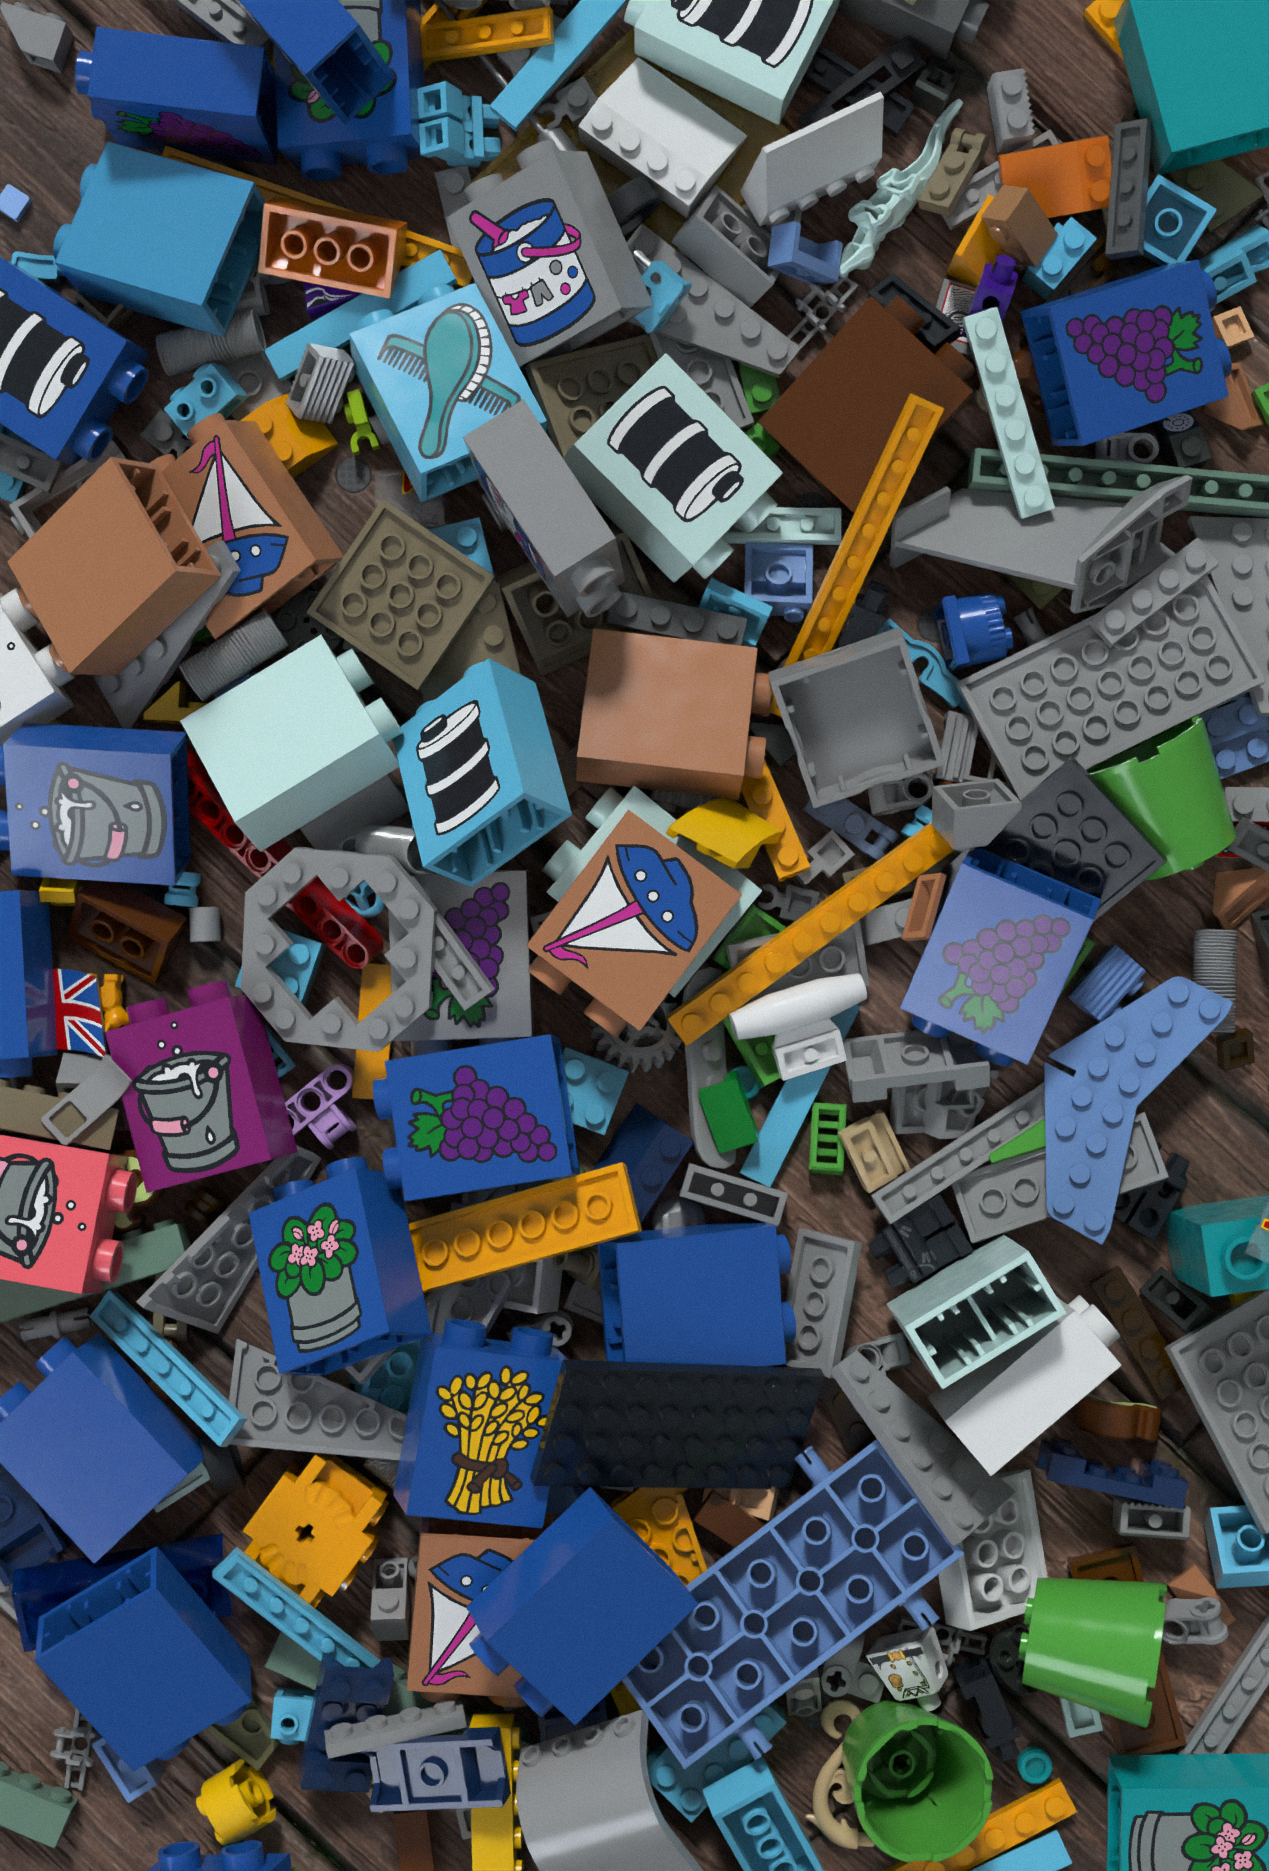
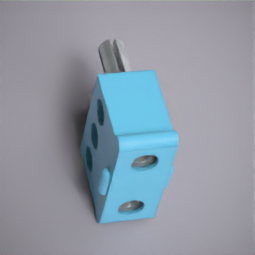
M636 250L632 256L635 263L645 271L641 278L654 306L636 315L634 318L645 327L646 333L661 331L692 288V282L685 281L664 261L652 262L640 250Z

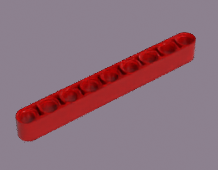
M187 747L189 811L247 868L261 879L293 849L281 839L260 852L234 822L201 759ZM318 876L286 904L351 968H363L380 955L384 949L383 939L379 933L345 900L338 901Z

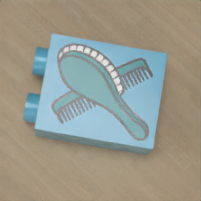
M476 283L455 290L451 284L438 285L420 297L418 306L393 315L392 311L388 309L374 311L363 317L357 323L356 331L350 333L351 358L355 362V373L421 503L478 479L463 437L524 399L546 432L547 420Z

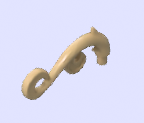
M844 1698L834 1699L823 1707L820 1714L821 1725L829 1736L839 1739L842 1737V1733L837 1731L834 1726L835 1718L845 1714L853 1721L861 1712L850 1700ZM842 1742L824 1764L816 1779L812 1800L814 1814H806L805 1818L812 1822L831 1842L840 1847L857 1850L858 1846L874 1847L873 1841L866 1832H858V1828H850L845 1819H841L840 1824L833 1817L829 1808L828 1794L834 1783L841 1785L839 1790L832 1793L836 1801L841 1804L853 1802L844 1768H839L842 1763Z

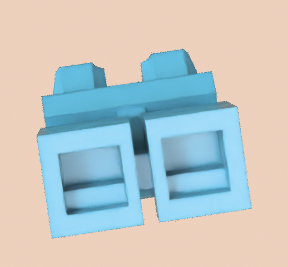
M447 81L417 89L419 120L425 122L419 124L420 155L427 158L436 156L447 161V164L452 167L467 165L468 168H478L482 161L498 160L501 154L500 139L483 137V128L496 129L499 125V117L490 110L489 104H482V96L469 97L462 95V90Z

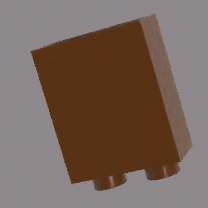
M895 295L885 308L871 296L758 421L771 436L854 513L910 393L944 408L927 447L974 397L973 390L965 382L976 371V368L948 342L935 355L922 344L915 335L926 322L898 295Z

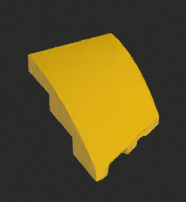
M719 798L689 811L672 823L665 834L672 838L685 837L693 842L696 850L711 856L733 869L750 867L762 844H776L782 831L734 799Z

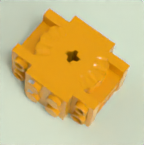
M315 1453L304 1469L293 1461L244 1528L243 1532L253 1539L244 1553L312 1607L316 1608L323 1598L324 1592L333 1597L338 1588L345 1591L360 1567L357 1562L360 1560L365 1563L375 1550L376 1544L380 1539L376 1535L380 1524L377 1522L389 1504L385 1499L389 1489L380 1482L374 1484L335 1454Z

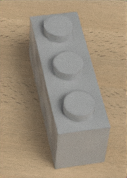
M688 1163L679 1196L779 1226L788 1193Z

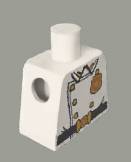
M930 1625L924 1631L917 1628L878 1637L866 1656L893 1697L898 1701L917 1698L921 1708L928 1712L939 1707L941 1700L937 1692H939L947 1679L948 1670L933 1625Z

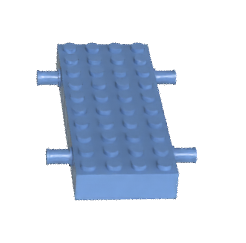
M878 1439L835 1472L833 1469L829 1471L815 1452L813 1446L804 1451L812 1464L808 1462L803 1453L794 1458L813 1482V1485H811L813 1489L686 1585L699 1604L622 1679L684 1770L731 1733L733 1735L738 1734L754 1760L761 1757L763 1752L765 1754L773 1746L753 1721L756 1718L755 1715L899 1605L901 1607L904 1605L921 1631L929 1627V1623L921 1613L926 1615L931 1624L940 1618L921 1595V1587L965 1553L959 1544L952 1546Z

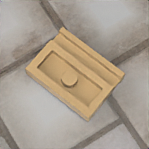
M878 1109L872 1116H866L837 1132L866 1192L871 1193L897 1178L898 1174L910 1170L895 1134L882 1110Z

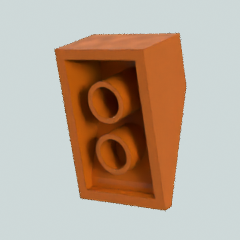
M1108 135L998 155L1001 186L1009 185L1029 188L1047 218L1109 207L1112 164Z

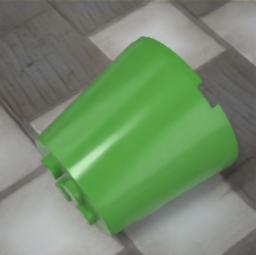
M1198 715L1190 718L1188 722L1087 771L1167 857L1166 863L1145 880L1163 878L1183 870L1191 871L1202 866L1205 860L1231 845L1237 837L1203 718H1199Z
M1038 1577L1034 1598L1027 1597L1024 1625L1030 1626L1029 1634L1022 1632L1018 1660L1025 1661L1022 1684L1147 1728L1152 1709V1702H1149L1150 1688H1155L1166 1606V1603L1162 1601L1163 1597H1166L1167 1584Z
M898 1700L882 1701L867 1707L856 1716L848 1727L842 1744V1764L859 1821L866 1834L876 1846L886 1854L904 1862L912 1863V1861L931 1860L934 1863L956 1855L978 1836L988 1819L993 1803L991 1801L993 1773L982 1747L967 1731L918 1706ZM899 1755V1758L894 1761L893 1759Z

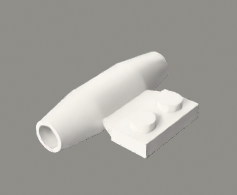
M859 973L819 978L767 994L730 1013L729 1021L737 1040L775 1035L772 1049L779 1077L784 1081L847 1061L840 1029L830 1018L866 1000L867 991Z

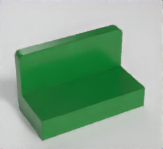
M738 1070L725 1074L722 1082L698 1090V1095L719 1153L758 1142L759 1130Z

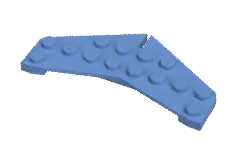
M1172 977L1048 1055V1058L1076 1072L1074 1076H1071L1044 1062L1046 1206L1049 1215L1053 1219L1103 1245L1111 1230L1138 1105L1225 1020L1234 1002L1187 978Z

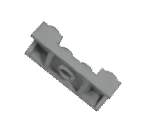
M921 1030L842 1039L847 1061H844L853 1103L887 1099V1088L940 1083L943 1081L953 1080L956 1091L990 1087V1065L988 1061H984L975 1051L974 1046L976 1042L952 1031L946 1038L934 1037Z

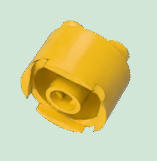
M239 1759L206 1780L202 1785L201 1795L196 1798L198 1810L202 1815L208 1817L214 1827L216 1839L223 1846L246 1839L273 1822L276 1817V1807L272 1810L270 1809L269 1800L274 1798L267 1780L260 1770H256L252 1766H245L244 1763L246 1761L244 1759Z

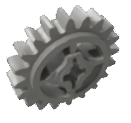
M667 994L640 1031L627 1023L619 1034L621 1039L619 1037L616 1038L590 1019L589 1025L596 1027L593 1029L590 1037L592 1039H601L596 1046V1050H608L605 1061H610L614 1057L618 1058V1069L622 1068L625 1062L629 1063L631 1073L635 1072L638 1064H641L645 1073L650 1070L652 1063L657 1068H661L664 1059L670 1061L675 1054L674 1050H678L682 1042L665 1018V1016L676 1009L678 1004L676 1002L666 1004ZM650 1042L654 1043V1045L649 1047H637L638 1045H649Z

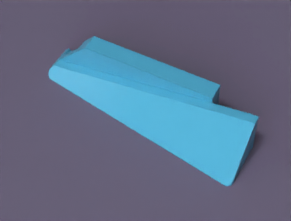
M1256 224L1199 260L1201 270L1206 271L1215 284L1217 303L1257 282L1254 273L1269 268L1268 229Z

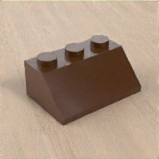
M89 880L77 895L66 937L155 985L181 940L188 918L123 882Z

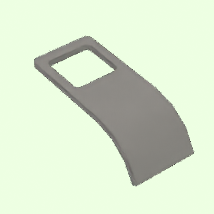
M106 1054L97 1068L41 1118V1122L62 1145L67 1146L123 1096L131 1085L132 1080ZM72 1102L87 1118V1121L69 1137H65L50 1121V1118L65 1104Z

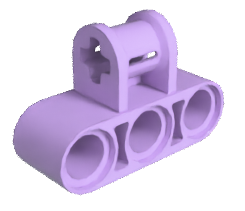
M344 1064L333 1065L324 1070L285 1102L287 1113L294 1120L293 1136L308 1126L321 1143L331 1150L334 1147V1142L349 1130L353 1132L357 1129L352 1119L337 1102L353 1088V1069ZM336 1070L342 1071L347 1077V1083L343 1089H337L331 1084V1074ZM308 1092H314L319 1095L321 1103L317 1110L313 1111L306 1107L304 1098ZM339 1122V1125L329 1133L328 1130Z

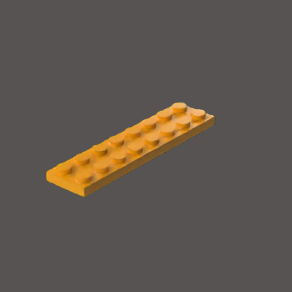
M623 1162L408 1224L423 1293L642 1232L627 1166Z

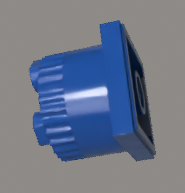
M990 591L958 599L953 595L943 597L935 607L934 615L946 668L949 672L955 673L967 666L1003 659L1008 649L1013 648L1011 630L1009 627L1004 628L1002 615L1006 614V606L1001 594L994 595Z

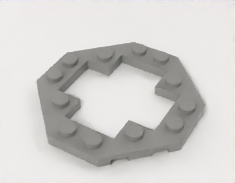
M296 847L245 892L241 990L285 1042L379 1052L433 1006L432 975L435 972L434 957L436 951L434 939L438 908L417 883L410 879L411 876L393 855H373L350 851H329ZM317 876L338 901L344 900L359 885L366 881L409 932L384 954L406 982L361 1022H359L339 996L334 998L313 1017L270 966L294 944L272 917Z

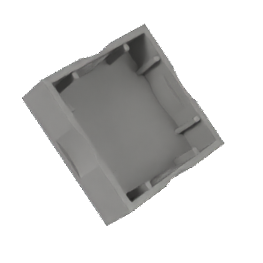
M900 627L768 672L770 684L783 722L789 731L795 748L798 765L813 808L859 794L878 783L901 780L945 765Z

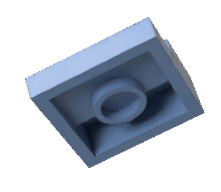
M745 543L743 593L773 607L768 619L770 616H784V619L788 622H800L804 617H807L812 606L813 545Z
M1248 693L1229 701L1228 705L1216 707L1199 716V718H1203L1220 779L1269 762V734L1266 728L1269 723L1266 717H1257Z

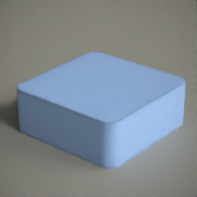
M7 184L0 194V212L19 222L32 203V200L12 185Z

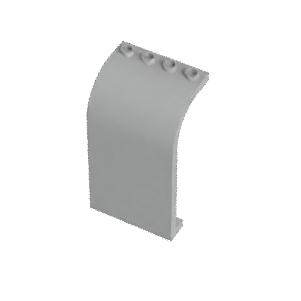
M643 1710L521 1749L516 1784L518 1814L528 1850L539 1871H704L671 1830L657 1805L647 1767L646 1751L649 1718Z

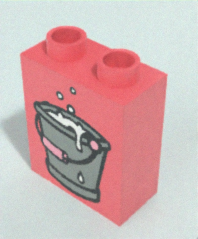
M0 1134V1279L79 1294L102 1293L104 1281L114 1283L121 1271L124 1257L123 1242L112 1240L117 1212L129 1213L136 1197L138 1183L137 1174L126 1171L128 1156Z

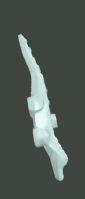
M960 99L952 102L937 119L919 158L903 171L892 168L879 177L876 182L878 189L869 200H862L850 209L848 218L851 222L856 223L858 229L852 242L847 244L841 255L839 277H847L849 272L854 269L864 270L869 268L879 248V244L885 239L886 234L900 227L905 222L906 216L918 202V198L935 171L939 159L943 156L942 144L945 141L946 131L950 128L952 120L962 107L963 102Z

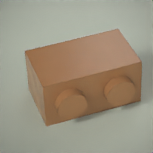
M1003 185L981 216L989 229V235L998 242L1004 251L1003 255L1015 260L1016 266L1022 264L1036 267L1058 236L1029 188Z

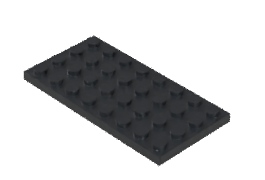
M563 1360L530 1475L533 1486L771 1489L773 1486L777 1489H788L797 1464L794 1458L801 1452L825 1375L820 1368Z

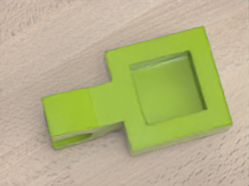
M360 389L346 392L349 403L343 404L348 423H355L357 431L351 438L352 453L354 455L361 454L359 443L363 439L370 440L373 450L380 449L379 442L375 434L372 433L365 400Z

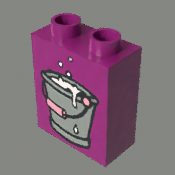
M228 980L213 982L187 990L191 1007L170 1013L167 998L150 1000L126 1008L130 1025L105 1032L112 1060L132 1080L128 1090L123 1094L122 1100L146 1193L298 1152L262 1014L246 995L231 996Z

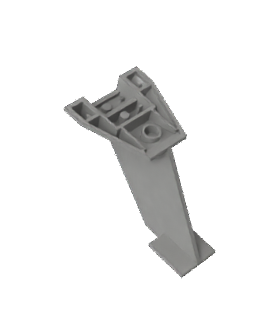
M1184 475L1160 482L1135 495L1128 503L1052 497L1054 509L1023 519L1019 518L1012 493L961 489L951 494V490L946 486L895 513L892 520L890 566L895 569L924 553L1072 589L1070 610L1074 614L1104 607L1175 555L1174 552L1160 542L1163 520L1166 516L1188 505L1193 478L1189 475Z

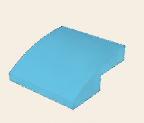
M711 578L698 608L748 618L742 646L755 647L773 607Z

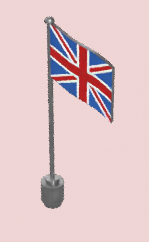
M53 969L57 1049L84 1051L104 1057V1055L108 1054L98 978L76 970ZM10 1077V1087L18 1089L16 1077Z

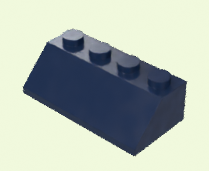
M636 1103L593 1170L621 1162L626 1164L641 1224L694 1142L690 1137Z

